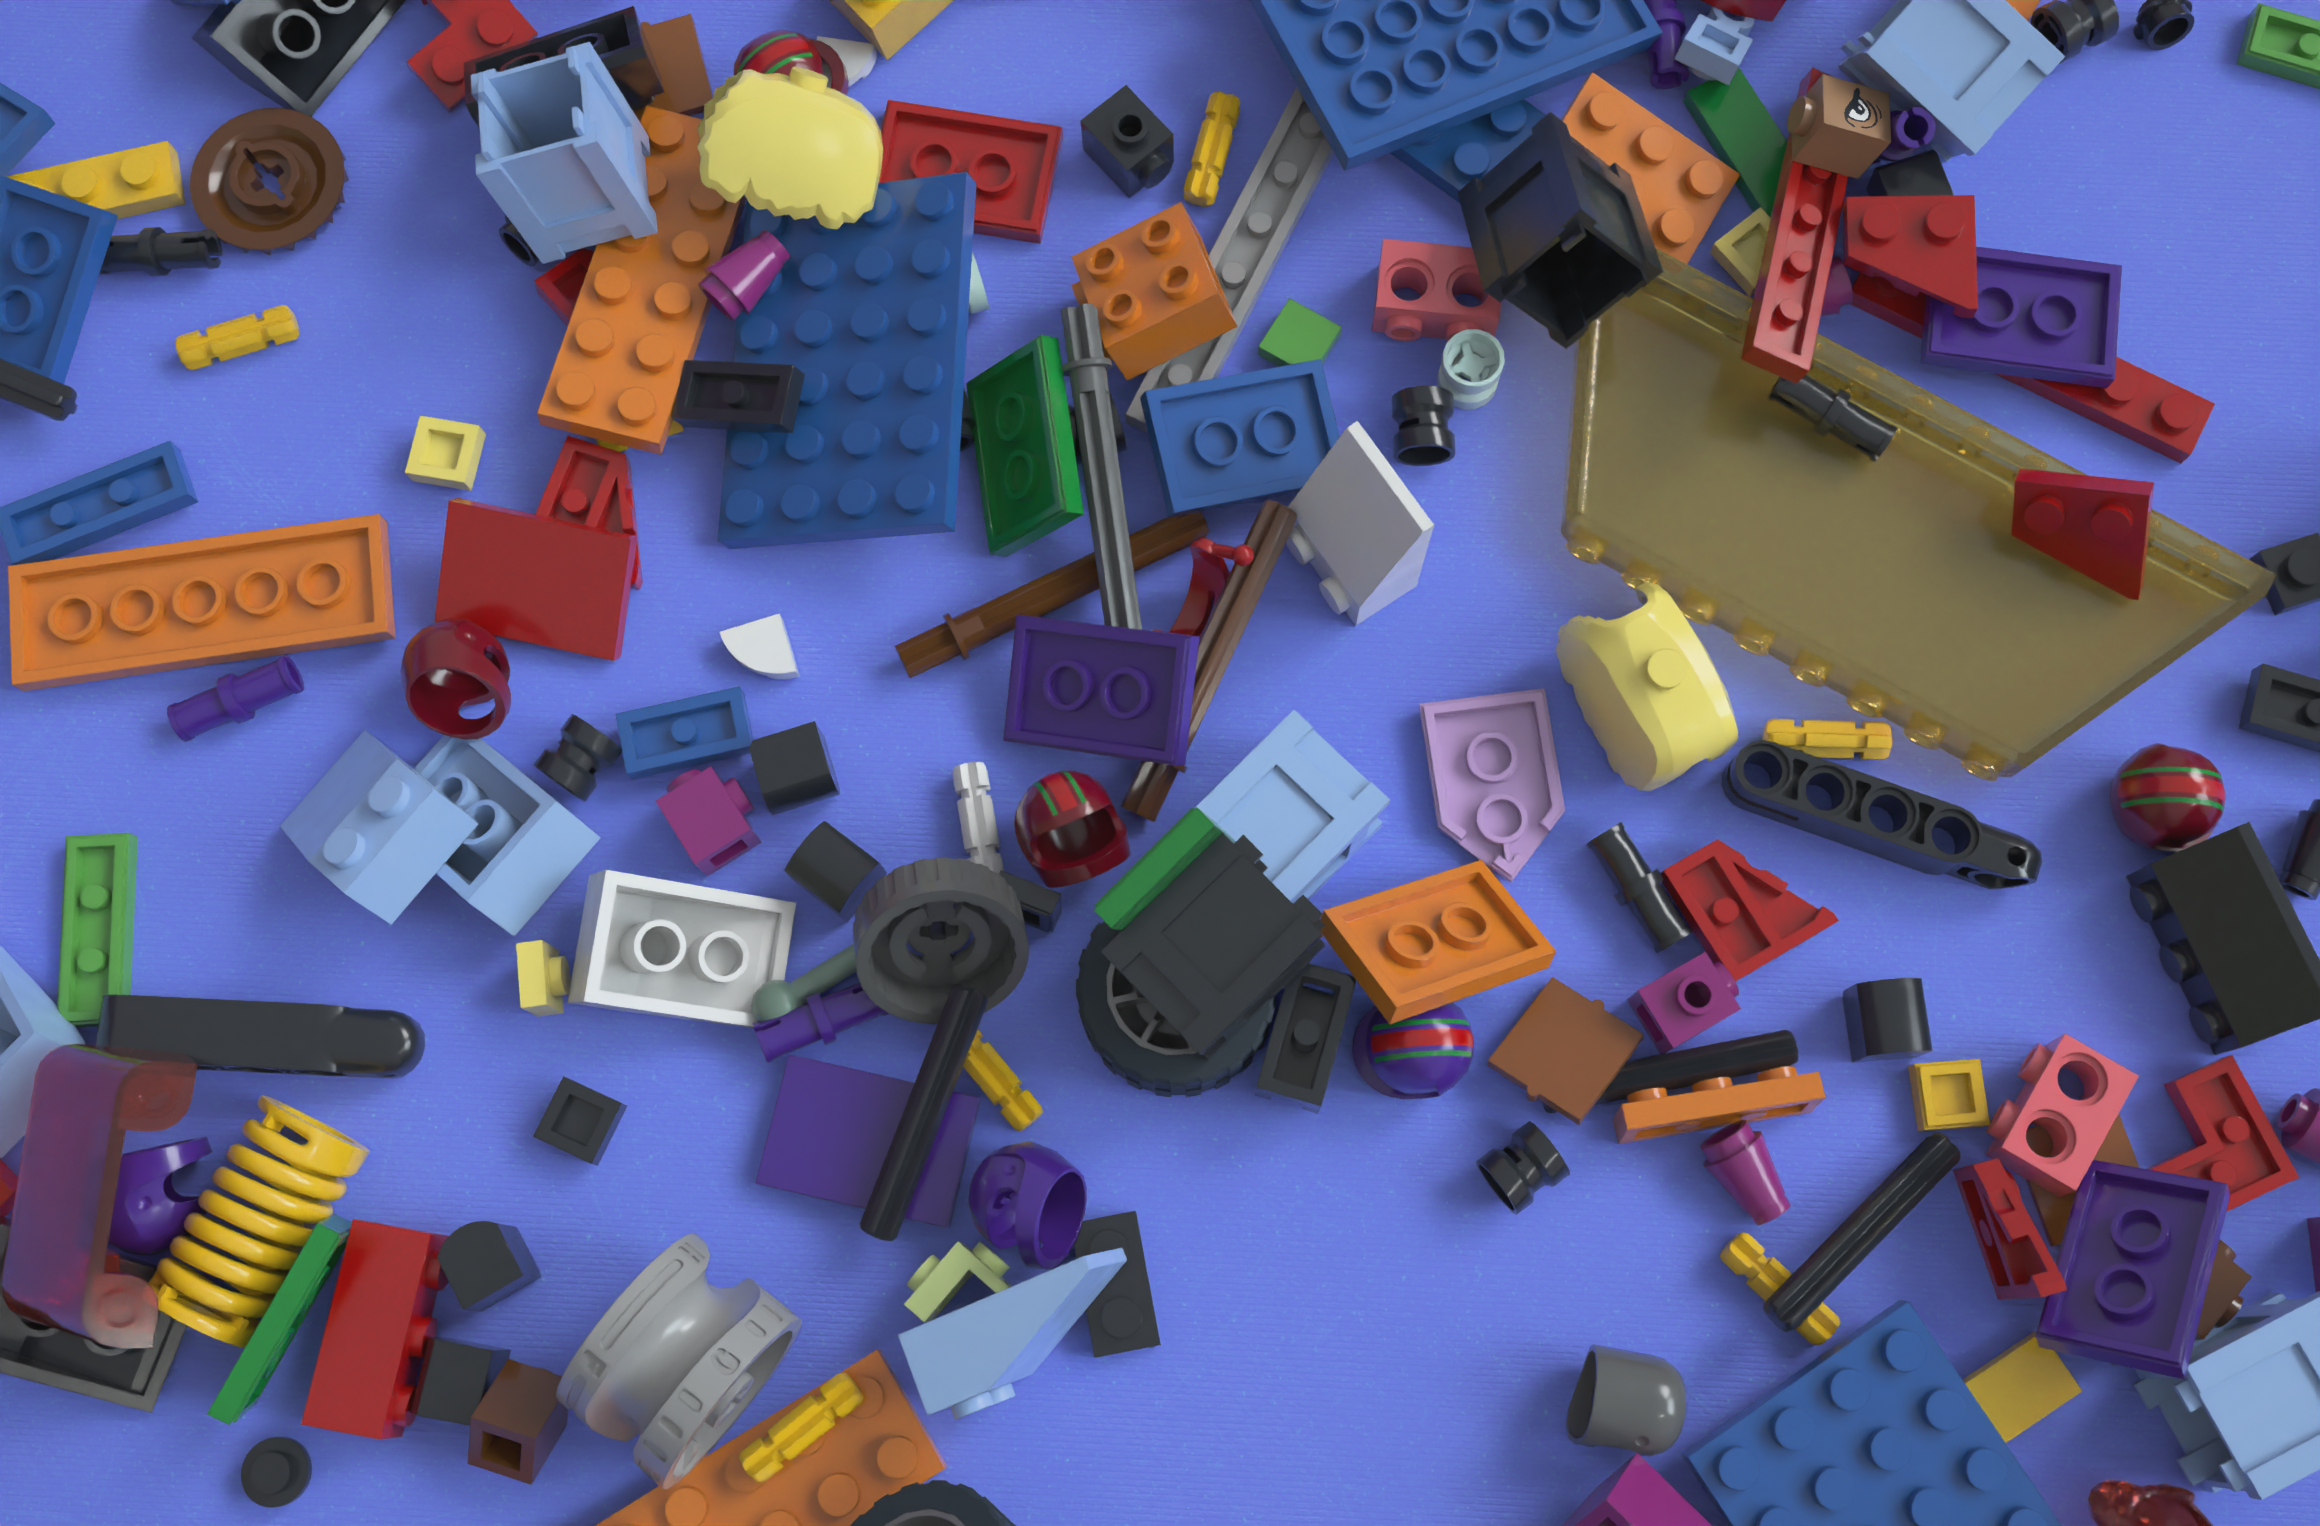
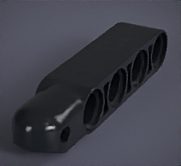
M1765 740L1751 742L1741 749L1730 761L1722 774L1721 785L1725 796L1733 805L1742 810L1925 874H1947L1987 889L2014 888L2030 885L2037 881L2042 864L2041 851L2032 841L2018 834L1980 822L1971 812L1960 806L1790 747ZM1752 763L1763 767L1769 775L1770 788H1757L1750 784L1745 778L1744 764ZM1812 784L1825 789L1830 795L1832 802L1831 810H1820L1814 807L1807 798L1806 786ZM1870 806L1881 807L1888 812L1893 821V831L1891 833L1883 832L1873 825L1869 817ZM1933 827L1942 828L1952 836L1955 843L1954 854H1946L1936 847L1932 839Z
M111 994L102 996L93 1061L101 1064L130 1067L393 1079L405 1076L418 1065L425 1049V1034L420 1023L407 1014L393 1010L361 1009L324 1004Z

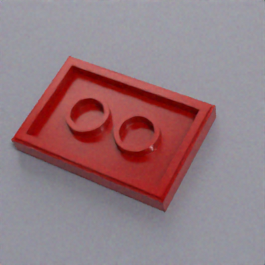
M894 100L887 101L881 127L883 159L879 183L967 172L976 182L973 233L1041 244L1063 141L1062 127Z
M461 498L449 500L435 622L438 623L446 619H467L485 628L495 636L615 661L622 654L638 536Z

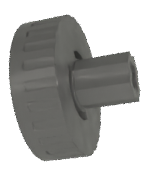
M936 857L935 859H922L908 865H902L876 881L875 885L864 894L860 905L857 906L852 932L859 982L865 993L877 1006L901 1019L923 1024H938L951 988L955 984L965 985L988 996L985 1013L997 1006L1012 993L1026 970L1029 945L1020 901H1018L1012 886L1008 885L1000 874L993 872L989 867L980 863L976 864L961 858ZM972 931L974 934L973 941L966 948L952 955L953 952L965 945ZM907 941L914 950L921 953L920 956L908 950Z

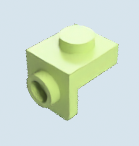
M957 1241L941 1261L933 1254L918 1268L907 1283V1286L914 1293L904 1305L924 1323L934 1320L973 1274L995 1293L1012 1287L1002 1277L1010 1267L981 1241L972 1250L964 1243Z

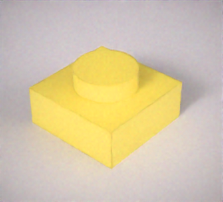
M1761 207L1717 240L1710 252L1749 297L1755 293L1771 220Z
M420 416L405 474L414 482L472 491L486 433L479 425Z
M543 940L516 943L520 1008L538 1017L564 1013L562 995L569 994L571 984L570 969L566 957L559 956V950Z

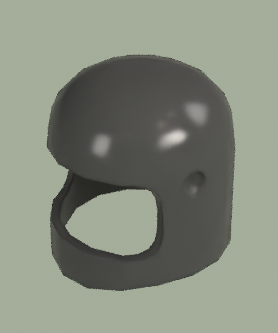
M1593 1344L1585 1358L1568 1408L1566 1422L1568 1438L1577 1445L1623 1448L1634 1451L1640 1456H1654L1665 1452L1679 1438L1685 1420L1686 1389L1682 1376L1671 1363L1663 1358Z

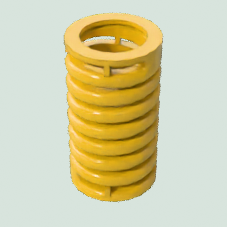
M261 1095L258 1100L259 1109L267 1114L262 1122L256 1119L245 1121L242 1126V1133L250 1141L283 1159L291 1166L269 1158L239 1143L229 1147L226 1152V1158L229 1162L249 1171L279 1190L250 1179L226 1166H221L215 1170L212 1175V1181L218 1187L248 1201L267 1214L244 1206L212 1189L203 1191L198 1198V1204L202 1209L238 1226L257 1239L236 1232L222 1223L197 1212L189 1214L184 1221V1228L187 1232L231 1253L246 1264L230 1259L186 1236H177L170 1244V1251L173 1256L201 1271L224 1280L242 1293L222 1288L209 1278L171 1257H165L160 1260L154 1276L141 1291V1295L150 1304L175 1320L210 1337L245 1348L260 1323L258 1318H263L316 1224L333 1215V1207L330 1201L339 1200L345 1195L347 1186L342 1177H350L358 1173L370 1153L368 1148L335 1128L265 1095ZM285 1125L308 1141L306 1144L299 1145L277 1132H280Z

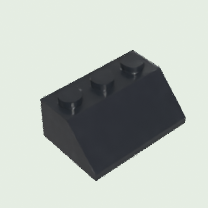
M230 0L227 5L217 6L192 39L244 83L284 108L299 111L312 117L405 0H242L238 4H234Z
M632 6L464 62L465 104L470 116L479 129L478 103L472 96L471 91L472 74L490 69L501 72L565 54L568 47L586 42L591 43L632 110L643 108L655 100V95L665 91L657 63L635 7Z
M2250 822L2153 862L2126 876L2131 886L2129 893L2132 906L2138 916L2150 924L2161 946L2159 949L2161 964L2166 974L2174 982L2179 983L2191 1007L2189 1009L2191 1025L2197 1036L2204 1043L2210 1045L2214 1055L2245 1047L2320 1019V959Z

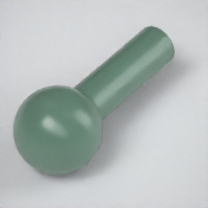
M854 943L791 983L784 980H772L761 985L755 992L751 1004L752 1014L756 1022L783 1016L797 1007L808 1002L807 996L817 992L820 995L856 973Z

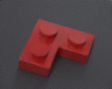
M426 0L449 26L407 61V67L450 113L465 100L464 62L538 38V32L509 0Z
M2233 1055L2222 1057L2164 1084L2196 1145L2146 1169L2227 1183L2230 1198L2226 1212L2300 1178Z

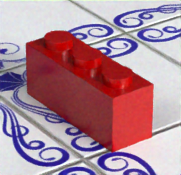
M352 1220L301 1425L379 1440L402 1437L404 1428L411 1426L416 1415L410 1413L416 1389L415 1383L421 1358L424 1357L428 1336H436L437 1319L432 1317L438 1290H444L449 1282L437 1259L440 1248L449 1237L448 1235L372 1221Z

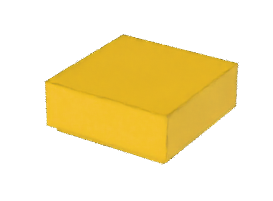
M1980 1059L1918 1063L1908 1066L1917 1132L1990 1125Z

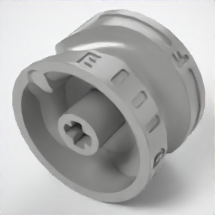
M695 1233L685 1235L663 1251L617 1298L572 1358L556 1392L557 1401L567 1409L574 1410L576 1417L593 1431L607 1438L624 1442L633 1439L639 1434V1439L633 1449L634 1462L664 1490L676 1485L692 1471L730 1430L782 1362L802 1325L801 1318L753 1279L747 1278L735 1287L718 1288L707 1283L705 1271L710 1253L705 1241Z

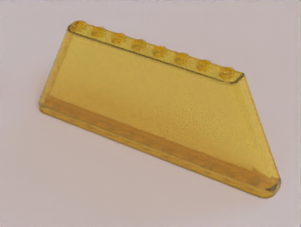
M1657 248L1655 249L1663 272L1629 298L1623 297L1588 325L1589 330L1575 342L1561 533L1568 541L1566 544L1568 551L1586 563L1598 564L1601 562L1621 573L1623 581L1635 590L1645 582L1658 584L1667 591L1683 615L1689 620L1701 625H1710L1712 623L1734 635L1733 640L1744 650L1759 656L1771 655L1789 665L1790 672L1802 682L1816 687L1825 685L1847 697L1846 702L1857 712L1872 718H1880L1881 716L1904 728V735L1912 742L1928 749L1935 750L1940 748L1962 760L1961 765L1966 771L1983 780L1996 781L1998 777H2013L2265 597L2277 575L2151 509L2143 589L2139 600L2127 599L2011 535L2014 484L2020 468L2086 475L2085 473L1817 333L1810 371L1806 375L1835 393L1839 388L1851 394L1850 402L1887 424L1897 427V431L1887 448L1875 462L1830 433L1822 437L1812 431L1815 424L1778 402L1767 398L1779 378L1778 375L1740 359L1753 299Z

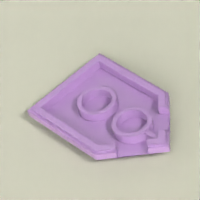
M1545 688L1419 704L1437 828L1511 883L1565 812Z

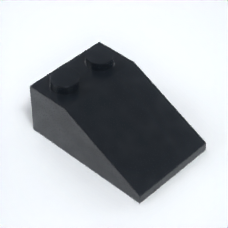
M0 1216V1373L152 1413L187 1325L160 1311L141 1295L144 1286L154 1276L157 1265L69 1235Z

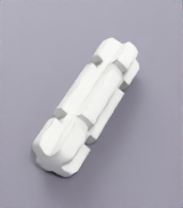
M969 762L955 766L952 774L955 792L957 796H961V799L957 801L964 849L966 854L971 856V858L966 860L976 864L980 863L999 874L1000 870L1004 871L1002 857L999 853H996V849L1000 848L993 802L991 795H986V792L990 790L986 766L983 762Z

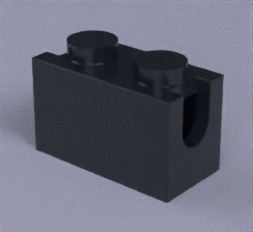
M1308 963L1285 986L1256 1086L1255 1096L1269 1100L1271 1097L1286 1099L1302 1105L1303 1110L1318 1114L1322 1106L1355 988L1356 979L1354 976ZM1303 983L1320 985L1333 990L1335 993L1333 995L1303 986Z

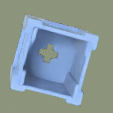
M1898 0L1870 32L1866 31L1857 38L1860 41L1857 46L1849 40L1840 47L1847 54V57L1838 65V68L1856 84L1889 93L1890 112L1895 110L1909 111L1912 107H1921L1929 111L1935 119L1936 130L1932 140L1923 147L1927 151L1935 150L1942 164L1948 162L1952 157L1962 154L1968 156L1975 155L2065 56L2006 0Z
M590 42L568 47L565 54L501 72L490 69L471 75L472 96L477 101L479 109L481 153L475 154L476 175L542 264L566 258L565 253L618 238L632 235L634 239L658 233L656 212L650 205L645 157L651 156L649 136Z
M1293 710L1196 807L1219 824L1235 841L1244 834L1263 854L1260 860L1268 867L1263 874L1294 904L1302 895L1310 900L1381 828L1382 821L1378 816L1389 805L1390 799L1327 743L1297 711Z
M2320 1291L2307 1298L2286 1299L2283 1293H2270L2240 1309L2227 1324L2220 1328L2213 1327L2204 1340L2194 1341L2185 1380L2135 1369L2141 1380L2133 1385L2147 1409H2152L2158 1405L2185 1453L2183 1457L2176 1461L2190 1486L2199 1483L2203 1491L2216 1493L2224 1488L2232 1489L2233 1492L2246 1491L2249 1498L2263 1500L2320 1470Z

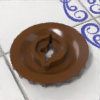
M286 108L253 110L241 114L220 126L201 147L194 161L190 176L192 203L202 223L207 229L214 230L224 244L234 245L245 253L252 249L271 255L273 249L281 247L294 251L295 243L307 237L316 240V230L324 222L333 223L332 212L337 204L345 203L342 190L344 183L349 181L344 167L346 158L329 130L311 116ZM256 162L260 163L268 174L271 173L274 177L278 178V182L281 185L279 189L285 195L283 200L275 192L271 193L267 188H264V183L261 180L263 177L254 167Z

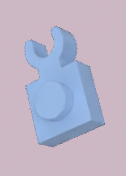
M1712 6L1707 17L1702 14L1698 15L1684 38L1675 60L1687 65L1693 74L1702 79L1718 80L1729 86L1753 41L1748 35L1754 25V18L1744 17L1743 21H1734L1728 18L1723 13V10Z

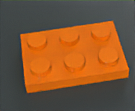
M1592 72L1582 83L1560 120L1567 124L1569 133L1573 138L1606 164L1611 166L1615 162L1631 175L1662 269L1672 277H1675L1687 266L1740 174Z
M1482 860L1323 910V916L1320 919L1325 925L1320 930L1323 936L1389 1024L1548 969L1556 953L1554 947Z

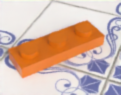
M1786 1066L1759 1073L1756 1076L1758 1082L1733 1086L1730 1077H1718L1693 1084V1092L1668 1096L1665 1088H1650L1634 1092L1627 1096L1628 1103L1621 1104L1612 1119L1618 1144L1721 1128L1741 1120L1752 1123L1812 1113L1826 1098L1820 1073L1813 1072L1798 1075L1796 1067Z

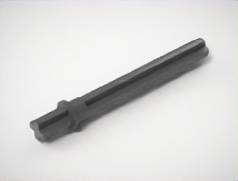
M1089 303L1081 304L1078 307H1065L1061 310L1068 363L1062 366L1063 375L1070 377L1104 624L1142 629L1109 396L1107 371L1112 369V361L1109 358H1104L1097 307Z

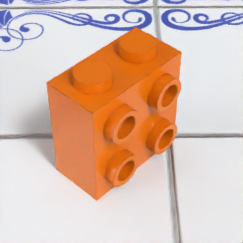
M1182 202L1072 256L1080 281L1072 284L1076 300L1079 305L1089 303L1097 307L1104 358L1113 360L1127 381L1238 327L1202 237Z

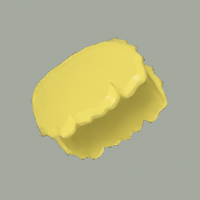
M792 67L790 76L780 73L762 74L751 69L743 70L737 75L728 77L724 85L715 89L714 98L704 104V117L697 127L700 140L697 143L700 153V179L707 188L715 189L729 202L736 203L744 195L755 209H768L774 217L790 215L794 220H798L801 218L809 219L815 215L820 225L828 229L838 230L844 222L855 223L863 213L873 209L883 159L881 131L873 115L862 103L835 89L826 87L828 78L822 74L800 67Z
M1645 582L1635 590L1638 600L1643 604L1641 608L1621 618L1608 621L1600 617L1595 619L1589 615L1586 617L1578 615L1570 619L1568 623L1560 626L1556 654L1563 677L1568 684L1573 685L1575 698L1582 709L1584 720L1593 730V734L1600 746L1606 750L1607 758L1613 771L1620 774L1627 786L1637 788L1639 791H1652L1682 776L1699 761L1708 759V762L1725 755L1738 741V728L1728 693L1707 650L1667 591L1658 584Z

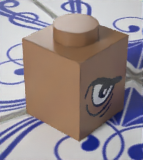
M1822 74L1807 94L1799 96L1790 109L1787 119V130L1789 133H1792V161L1859 179L1891 143L1889 93Z

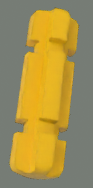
M1216 91L1209 96L1205 110L1206 118L1201 124L1191 159L1192 167L1188 171L1183 188L1184 199L1190 204L1209 207L1215 203L1219 188L1218 181L1223 174L1233 138L1232 132L1236 127L1240 113V100L1233 94Z
M287 305L263 310V317L257 318L255 313L207 327V334L201 335L199 330L179 335L175 339L177 355L187 369L195 370L212 365L214 357H219L220 362L268 348V341L274 340L276 345L286 343L300 336L297 319Z
M1770 719L1766 721L1763 731V740L1775 742L1818 758L1853 759L1854 753H1860V758L1864 760H1884L1889 757L1892 748L1891 728L1885 722L1863 721L1862 727L1856 728L1854 721L1801 720V726H1794L1793 719Z
M977 1029L963 1067L995 1106L1000 1104L1003 1107L1000 1113L1016 1131L1020 1132L1028 1128L1043 1113L1042 1106L1028 1089L1022 1091L1020 1088L1022 1082L991 1044L981 1041L983 1035Z
M1745 1232L1739 1233L1723 1248L1720 1258L1737 1276L1740 1274L1746 1275L1748 1277L1746 1284L1766 1302L1792 1273L1776 1258H1766L1763 1255L1765 1248L1750 1234ZM1822 1302L1796 1330L1811 1344L1822 1345L1836 1332L1841 1321Z
M846 1373L836 1374L819 1388L821 1394L818 1397L810 1395L768 1429L769 1436L766 1439L758 1437L740 1452L739 1460L744 1470L754 1481L760 1483L768 1480L784 1467L782 1461L785 1458L788 1460L795 1458L835 1425L834 1418L838 1415L841 1418L845 1417L862 1403L864 1399L862 1392Z

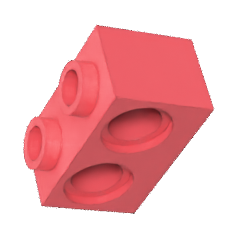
M1383 239L1378 267L1372 332L1385 333L1389 338L1398 341H1414L1420 337L1446 339L1448 342L1455 334L1467 329H1479L1495 336L1500 319L1501 303L1483 291L1472 247ZM1399 288H1411L1418 292L1421 297L1417 300L1406 301L1398 298L1393 291ZM1459 294H1471L1477 297L1482 304L1476 307H1466L1458 303L1454 297Z
M2063 1034L2048 1043L2046 1047L2037 1043L2027 1055L2018 1072V1077L2026 1081L2016 1101L2012 1102L2009 1099H2005L1992 1117L1986 1133L1995 1138L1985 1154L1991 1159L1999 1158L2003 1166L2023 1178L2033 1181L2057 1197L2077 1190L2139 1075L2069 1035ZM2060 1069L2071 1070L2079 1076L2084 1087L2081 1100L2071 1099L2061 1091L2057 1080ZM2029 1124L2043 1127L2051 1136L2053 1149L2048 1158L2037 1155L2028 1146L2026 1131Z

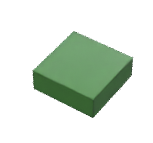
M1289 298L1258 346V355L1278 367L1321 359L1323 364L1340 338L1342 327Z

